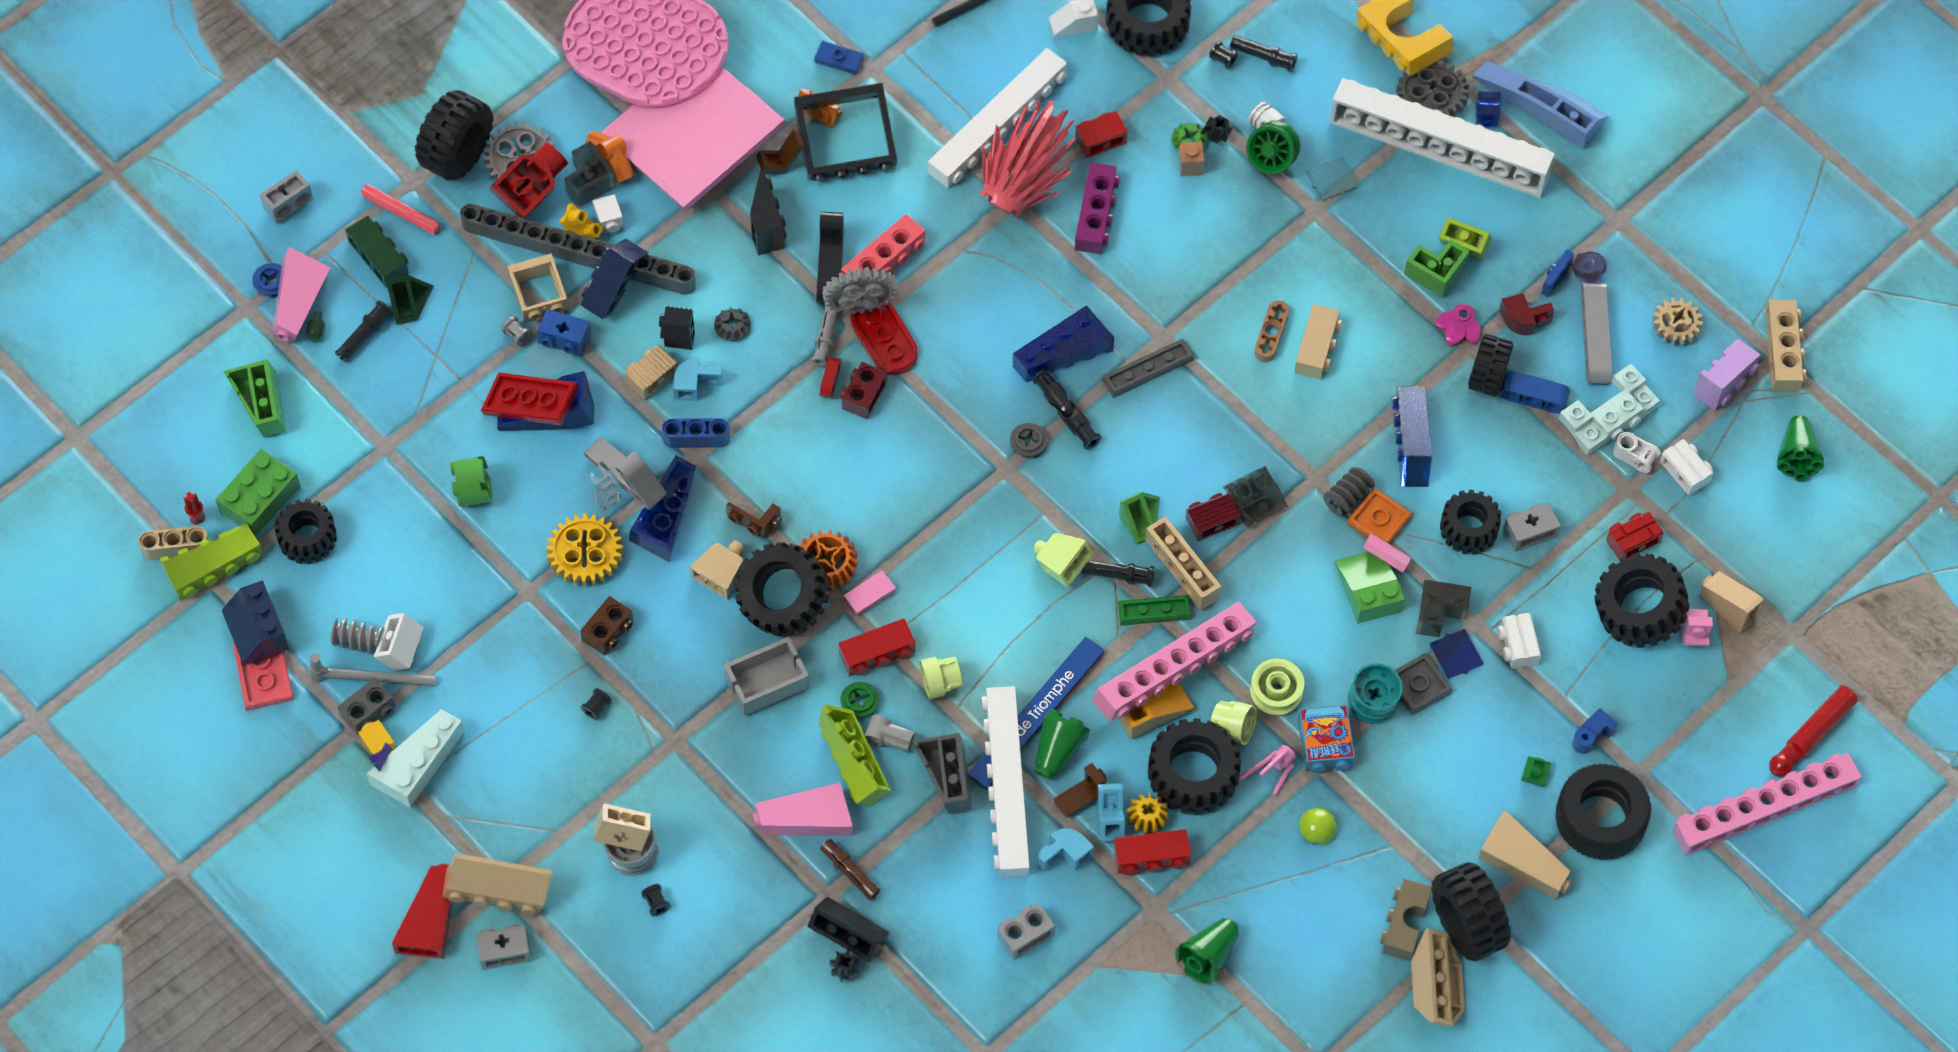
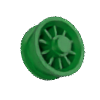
M1277 120L1268 121L1249 136L1246 144L1248 159L1257 170L1263 173H1280L1293 164L1299 156L1300 139L1298 134L1285 122Z

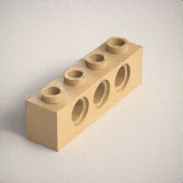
M1769 300L1765 309L1771 388L1772 391L1799 392L1802 383L1806 382V369H1802L1805 352L1804 349L1800 348V343L1803 340V331L1799 329L1798 325L1801 321V310L1797 309L1796 300Z
M1166 516L1146 528L1145 541L1200 611L1220 599L1221 585Z

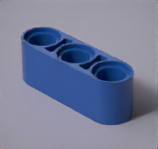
M1517 371L1505 373L1500 390V396L1505 400L1560 414L1566 408L1570 389L1566 385Z
M675 418L666 420L662 425L663 441L666 446L671 448H720L728 445L730 442L729 424L721 418ZM673 431H674V432H677V434H675V435H669V434H668V433L673 432ZM695 431L701 432L698 435L691 434ZM718 431L724 432L723 434H720V435L715 434V433L718 432Z

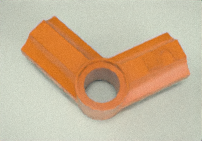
M597 131L588 133V137L585 140L586 147L597 152L600 158L607 162L615 183L635 175L625 154L627 151L626 143L620 135L609 137Z

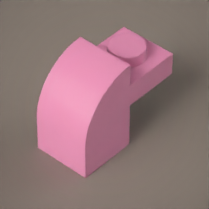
M1689 609L1686 613L1687 619L1685 623H1680L1683 646H1709V634L1713 626L1712 617H1708V610Z

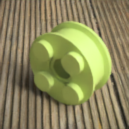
M1284 659L1267 660L1260 664L1253 673L1250 688L1251 698L1254 704L1264 713L1276 716L1288 714L1295 710L1302 700L1304 677L1300 669L1290 661ZM1279 684L1283 688L1277 690L1274 689L1272 685Z

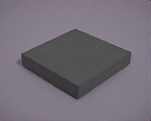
M1426 653L1395 670L1402 680L1403 690L1400 700L1412 716L1452 693L1453 689Z

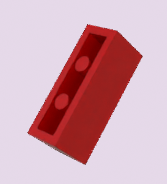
M905 618L838 643L839 655L849 677L863 675L869 669L877 666L884 667L893 660L908 658L916 652L915 640Z
M1187 829L1114 838L1113 848L1118 874L1134 875L1139 871L1158 872L1162 868L1182 869L1190 865L1191 852Z

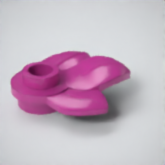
M1459 304L1453 311L1443 312L1436 321V327L1445 329V338L1449 346L1459 343L1464 337L1475 345L1480 337V326L1474 320L1475 312L1467 304ZM1465 311L1468 316L1461 318L1459 313Z

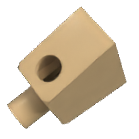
M733 540L728 548L715 543L690 566L691 578L728 600L734 590L735 582L739 580L736 576L738 569H744V564L742 563L744 559L740 557V554L745 549L744 546L736 540Z

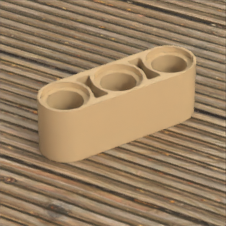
M192 526L147 531L140 535L138 543L146 559L160 560L159 558L168 556L169 559L178 556L177 552L184 548H187L188 551L193 550L199 546V542L194 543L195 540L203 539L202 541L206 539L209 540L203 527ZM179 541L176 545H170L172 542ZM149 544H155L151 548H146Z

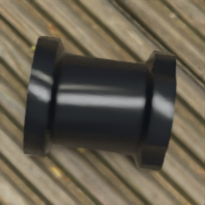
M1221 41L1216 42L1209 53L1210 59L1218 60L1227 69L1233 66L1238 57L1237 51H1231L1226 48Z
M595 688L591 698L586 704L583 703L580 708L588 717L597 720L600 717L599 713L612 700L604 691Z
M660 884L648 886L641 892L642 898L647 900L651 908L649 911L651 916L662 915L671 907L669 901L665 900L661 892L662 887Z

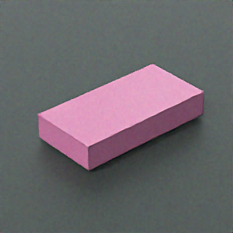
M1372 533L1363 546L1364 549L1401 572H1404L1411 559Z
M881 571L846 593L844 600L858 616L896 592V587L885 573Z

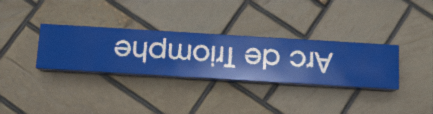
M1086 636L1018 714L1020 751L1042 727L1046 713L1050 709L1056 710L1104 654V649ZM985 753L970 770L968 777L987 791L988 787L992 785V778H987V764H991V756H986Z

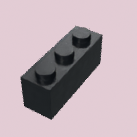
M826 897L814 908L807 925L808 928L868 962H871L882 952L890 933L829 897Z

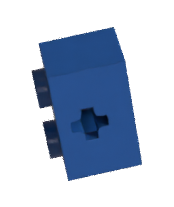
M547 309L537 329L538 343L547 348H556L568 354L582 356L591 336L590 321Z

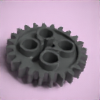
M1436 61L1433 65H1429L1412 76L1403 71V77H1399L1396 93L1403 100L1412 103L1416 102L1423 107L1439 110L1448 116L1457 117V111L1462 112L1463 106H1467L1469 83H1466V76H1461V70L1454 72V65L1447 68L1446 62L1438 65V61Z

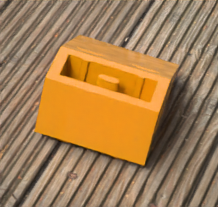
M1180 683L1174 686L1170 684L1160 695L1156 697L1152 695L1144 705L1139 708L1137 706L1133 707L1125 717L1119 720L1130 739H1133L1194 710V706Z

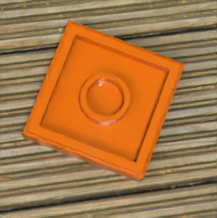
M1374 487L1349 517L1346 524L1366 538L1372 533L1390 544L1410 520L1412 512Z

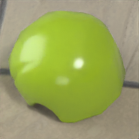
M1323 808L1308 810L1303 813L1298 823L1300 834L1311 844L1320 843L1327 845L1335 839L1338 831L1334 816Z

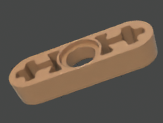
M1273 301L1268 307L1255 346V356L1259 361L1269 362L1275 357L1289 313V307L1283 301ZM1277 309H1280L1281 313L1279 314L1278 321L1274 320L1275 312ZM1268 327H1274L1278 330V333L1271 336L1265 330ZM1266 342L1270 343L1269 351L1262 353Z

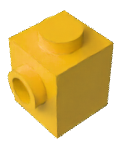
M379 720L367 723L358 732L362 743L371 755L381 753L385 743H388L391 747L389 754L396 749L394 741Z

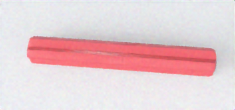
M369 184L362 188V196L431 234H436L439 231L440 223Z

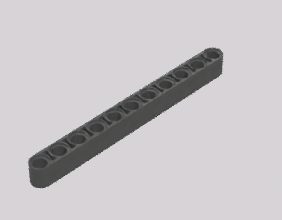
M466 204L460 210L463 229L469 233L541 254H552V257L593 269L600 266L603 261L601 256L598 257L596 255L602 254L607 247L610 248L614 245L475 204ZM647 255L645 259L639 260L635 267L636 275L629 278L684 295L691 294L696 288L695 273L691 267L652 255Z

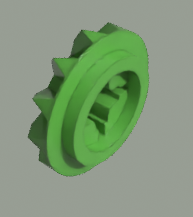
M1189 121L1188 124L1180 123L1179 127L1174 128L1171 139L1173 146L1178 151L1179 143L1202 142L1203 149L1207 144L1206 132L1203 131L1199 124L1195 125ZM1186 133L1190 136L1194 135L1193 141H1191L1189 138L1185 139Z

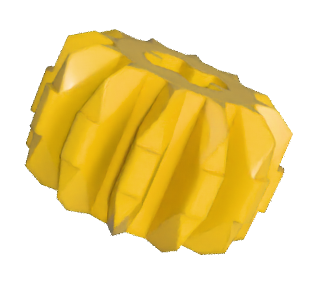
M1149 793L1148 798L1140 794L1139 800L1133 799L1131 801L1132 807L1128 808L1127 814L1130 815L1129 823L1135 824V831L1142 828L1144 834H1147L1149 829L1153 833H1157V827L1162 829L1165 827V820H1168L1169 816L1165 812L1168 806L1166 803H1161L1162 798L1160 796L1153 799L1152 793Z

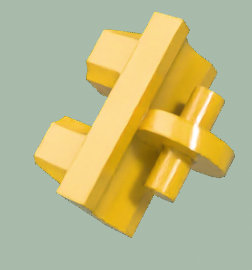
M573 203L568 204L565 215L559 221L565 227V231L593 239L598 238L603 229L599 223H594L589 219L583 209H578Z

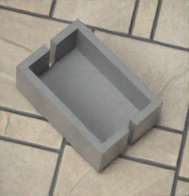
M789 637L723 665L725 678L733 694H735V698L744 716L810 688L809 675L801 659H798V653Z

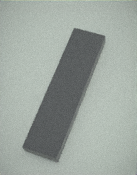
M1181 339L1102 376V380L1114 398L1193 361L1194 355L1184 339Z

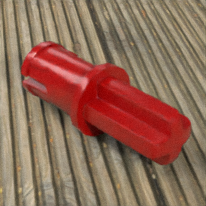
M187 492V496L184 498V509L186 514L189 515L191 523L198 525L197 519L201 523L205 519L203 504L198 499L196 493L191 494V492Z

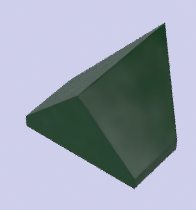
M410 275L386 280L396 324L418 320L434 286Z

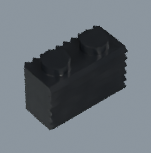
M673 306L665 307L664 314L661 313L659 318V327H661L660 338L664 339V347L692 350L695 337L693 310L683 309L682 307L679 309Z

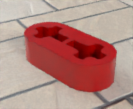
M829 356L820 387V396L832 398L841 368V358Z

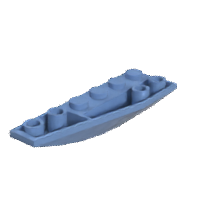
M1485 61L1473 75L1475 80L1581 148H1584L1609 117L1572 92Z

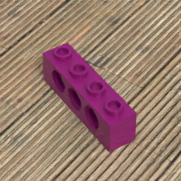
M1090 162L1075 236V251L1101 254L1103 246L1107 247L1109 233H1106V228L1111 227L1113 214L1109 212L1110 208H1115L1117 195L1113 194L1114 188L1118 189L1120 176L1116 175L1117 166Z

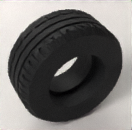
M1606 763L1588 765L1574 772L1562 787L1555 812L1558 830L1561 832L1560 834L1564 841L1576 852L1582 853L1581 855H1587V857H1592L1593 859L1598 858L1599 860L1619 858L1637 847L1646 832L1651 817L1649 794L1638 777H1635L1633 773L1631 774L1625 768H1619L1617 765H1608ZM1595 796L1610 798L1618 803L1624 811L1625 821L1613 827L1598 826L1586 818L1581 809V803Z

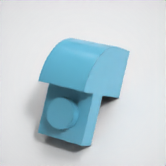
M699 357L690 358L682 362L674 375V400L698 401L699 385L722 386V367L713 364L700 366Z
M1122 783L1098 784L1097 819L1100 841H1114V838L1125 837Z
M1059 829L1050 834L1049 844L1039 851L1037 865L1044 872L1060 858H1063L1074 870H1077L1093 857L1094 846L1081 833L1075 830Z

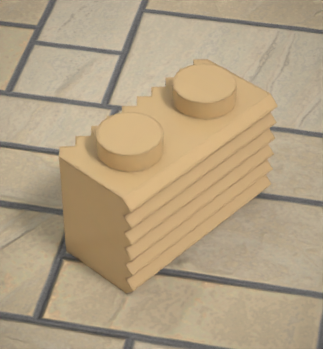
M657 345L656 348L647 350L639 362H633L628 366L625 372L626 383L643 399H646L675 375L678 362L660 345Z

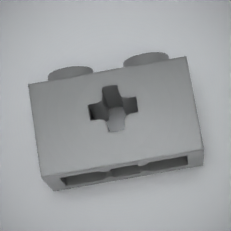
M1547 503L1544 505L1536 504L1530 507L1529 510L1521 513H1511L1505 519L1503 529L1516 552L1558 537L1560 524L1550 504Z
M509 925L501 930L486 929L476 934L482 970L531 961L525 925ZM502 943H505L504 948H501Z

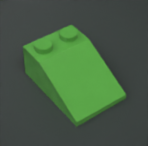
M1370 552L1335 560V565L1357 624L1402 612L1405 599L1398 580L1388 563Z

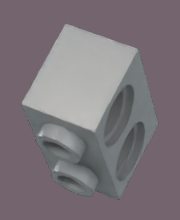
M297 170L259 194L263 209L275 223H278L313 199L309 183Z
M1039 903L1033 907L1032 905L1025 907L1020 911V915L1013 919L1007 918L999 924L997 937L1013 960L1055 934V925ZM1037 920L1041 924L1035 927L1031 926L1029 922ZM1015 932L1018 933L1020 937L1018 939H1012L1008 935L1010 933Z

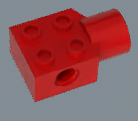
M545 142L532 156L522 154L491 185L489 191L517 217L526 219L554 190V178L568 165V162L554 146Z

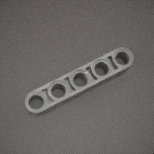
M1582 283L1581 307L1586 380L1588 384H1611L1612 359L1606 283Z

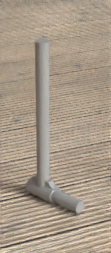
M312 654L310 657L311 678L316 683L322 682L325 678L371 681L374 677L379 682L433 686L436 683V676L326 668L320 662L318 654Z

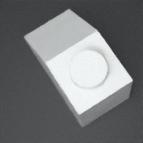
M1094 0L1070 1L1051 15L1049 22L1053 37L1057 38L1097 30L1098 14Z

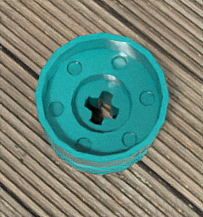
M1372 663L1362 667L1355 674L1347 697L1348 707L1352 714L1360 721L1368 724H1380L1388 720L1395 713L1403 690L1402 680L1398 673L1390 666L1381 663ZM1373 695L1377 697L1374 700L1370 699Z

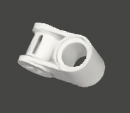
M1630 432L1621 433L1613 448V454L1618 460L1631 465L1642 473H1649L1652 469L1651 464L1661 454L1657 446L1642 440ZM1622 444L1627 445L1629 449L1622 447Z

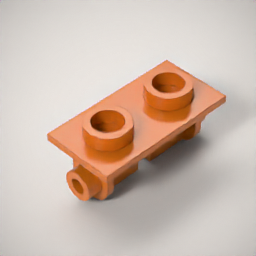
M800 89L798 96L810 95L815 93H813L812 90L807 91ZM835 105L803 110V112L830 128H833L835 119H839L843 113L840 107Z

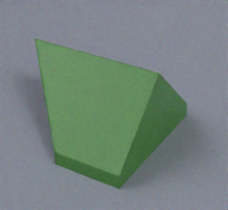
M1139 492L1120 501L1119 517L1137 544L1145 540L1146 528L1157 522L1159 496Z

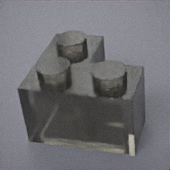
M591 141L571 151L573 166L577 171L565 177L564 183L567 195L577 208L616 187L615 173Z
M1424 579L1416 634L1439 637L1443 617L1466 620L1471 587Z

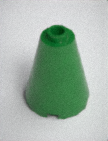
M1222 918L1181 943L1176 948L1175 957L1178 964L1181 961L1185 966L1183 971L1199 983L1206 984L1208 981L1212 983L1217 978L1239 936L1238 925L1231 919Z

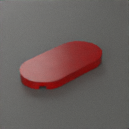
M889 301L888 305L881 304V309L873 308V312L865 310L861 314L860 311H857L854 315H850V322L854 332L877 368L887 371L889 375H900L906 373L915 365L918 356L917 345L894 306Z

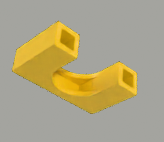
M1373 0L1358 8L1356 20L1358 28L1361 31H1365L1370 36L1371 41L1374 44H1378L1383 49L1384 54L1387 57H1391L1396 62L1397 67L1402 71L1404 70L1409 76L1414 75L1453 52V37L1440 24L1421 35L1410 38L1399 37L1389 31L1392 25L1414 13L1413 0Z

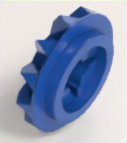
M276 263L264 264L254 272L252 282L259 294H265L267 297L274 294L278 296L281 265ZM275 277L276 283L274 284L271 282L268 285L267 279H273Z

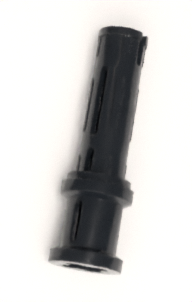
M1237 35L1233 36L1230 43V48L1264 59L1271 66L1283 67L1290 73L1293 71L1298 59V54L1296 53L1289 54L1281 51L1279 47L1270 48Z
M378 300L375 303L376 307L368 315L365 314L363 316V323L335 351L337 357L341 356L340 359L346 362L373 331H378L383 321L393 315V311L384 302Z
M1089 560L1083 567L1082 574L1124 579L1128 584L1136 582L1147 584L1148 587H1151L1154 566L1149 568L1135 566V563L1125 566Z

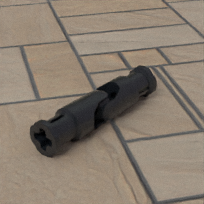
M1048 368L1037 372L1032 378V382L1035 385L1038 384L1044 392L1043 396L1057 409V413L1074 435L1080 438L1084 449L1088 450L1095 447L1102 439L1101 435L1095 433L1091 428L1090 421L1075 402L1071 399L1068 400L1066 390L1059 382L1052 378L1050 375L1051 371ZM1076 409L1078 413L1075 417L1071 419L1066 418L1072 416L1074 410Z

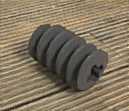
M1353 467L1348 473L1343 475L1342 479L1336 482V485L1330 488V491L1324 494V502L1332 512L1341 516V510L1349 512V505L1355 506L1356 500L1363 498L1361 493L1368 494V487L1374 488L1375 483L1366 471Z

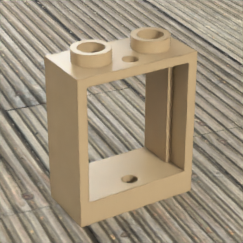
M552 254L507 266L509 278L524 322L540 320L547 309L560 313L569 310L567 297ZM550 274L558 298L526 307L519 283Z

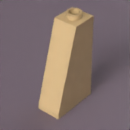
M1503 811L1482 846L1479 859L1555 900L1560 893L1565 894L1571 883L1568 880L1570 870L1508 812Z

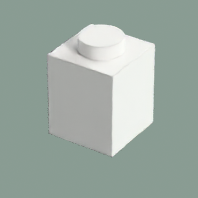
M614 194L593 200L597 222L603 227L602 234L614 233L624 228L622 214Z

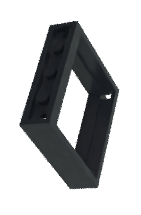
M883 83L794 97L793 104L798 131L804 146L802 153L807 180L822 182L826 180V177L835 176V178L840 179L848 177L850 173L857 172L858 175H865L874 169L886 171V169L896 166L897 156ZM878 98L888 155L814 167L803 110Z

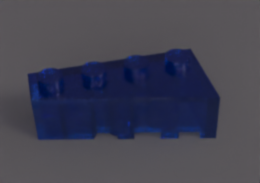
M1086 305L1013 353V368L1027 383L1032 381L1035 374L1042 369L1048 368L1052 374L1054 370L1062 367L1068 368L1084 359L1088 361L1095 358L1098 354L1104 352L1107 354L1114 351V336Z
M1397 387L1396 396H1392V410H1396L1393 416V425L1397 427V431H1395V444L1398 445L1397 462H1399L1400 487H1428L1432 450L1425 387Z
M677 455L674 457L659 482L667 495L651 510H648L646 507L642 509L630 529V542L670 562L695 478L696 465Z

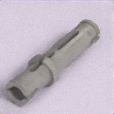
M825 306L819 336L815 340L816 350L813 363L820 367L827 365L830 349L833 348L832 337L838 315L835 309L829 310V306Z

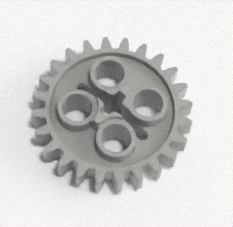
M515 121L514 127H510L506 123V130L498 127V135L491 133L492 141L486 140L488 148L483 150L484 155H486L483 158L484 164H488L485 166L486 172H491L490 179H498L519 158V156H516V148L511 142L512 140L516 141L520 156L522 154L532 156L545 142L550 140V135L546 134L543 136V128L536 131L534 123L530 128L527 127L526 121L523 122L522 126H519L518 122ZM524 140H529L532 142V144L529 146H523L521 142ZM554 141L548 142L552 146H554ZM502 148H509L511 150L507 154L500 152Z
M866 267L864 270L856 268L854 272L847 270V274L839 273V277H832V281L826 282L827 286H823L822 291L825 306H829V310L835 309L836 313L842 311L843 314L850 311L854 315L857 311L863 314L865 310L873 312V308L881 309V304L888 305V300H894L893 296L897 295L898 288L895 276H892L891 272L886 273L885 269L878 271L877 267L869 270V267Z

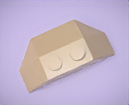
M1428 928L1424 931L1411 960L1414 1008L1429 1022L1451 1028L1465 1011L1462 963L1455 948L1450 943L1448 933Z

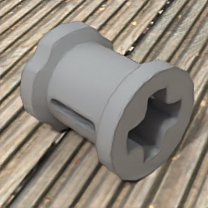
M516 316L508 318L501 327V331L511 336L517 346L525 344L532 334L530 329L524 328L519 323V319Z

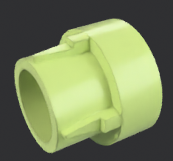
M955 656L942 660H937L936 657L920 660L921 675L929 700L943 697L945 692L963 686L959 665Z
M1219 701L1213 710L1211 721L1214 722V727L1222 726L1226 729V736L1232 735L1235 743L1246 745L1254 732L1257 710L1254 705L1242 702Z

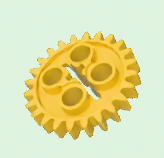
M586 513L583 514L582 519H579L574 514V521H570L566 517V525L558 523L559 531L552 530L553 538L547 539L550 546L546 547V551L549 554L547 558L548 562H551V569L557 570V577L564 575L565 582L572 578L575 586L579 580L582 581L583 586H586L587 580H591L592 584L596 585V578L604 582V574L612 576L611 568L618 569L617 561H622V554L620 553H623V545H621L622 537H618V529H613L612 522L605 525V517L597 521L596 514H593L591 519L587 518ZM586 531L587 566L583 568V532ZM571 537L578 538L576 541H569ZM594 537L602 538L599 541L592 540ZM571 558L578 559L576 562H568ZM594 558H601L599 562L591 561Z

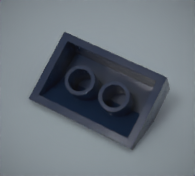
M263 580L240 588L222 609V613L243 666L289 650L284 630Z

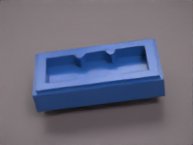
M821 41L814 57V62L856 75L864 58V53Z
M1567 249L1557 264L1553 263L1547 272L1548 277L1544 281L1541 292L1543 295L1549 297L1572 265L1574 253Z

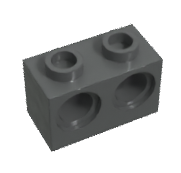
M375 677L337 706L340 717L358 736V732L361 731L364 725L369 722H375L382 717H387L396 707L393 696ZM377 698L383 699L380 703H372ZM357 713L364 714L361 718H354V715Z

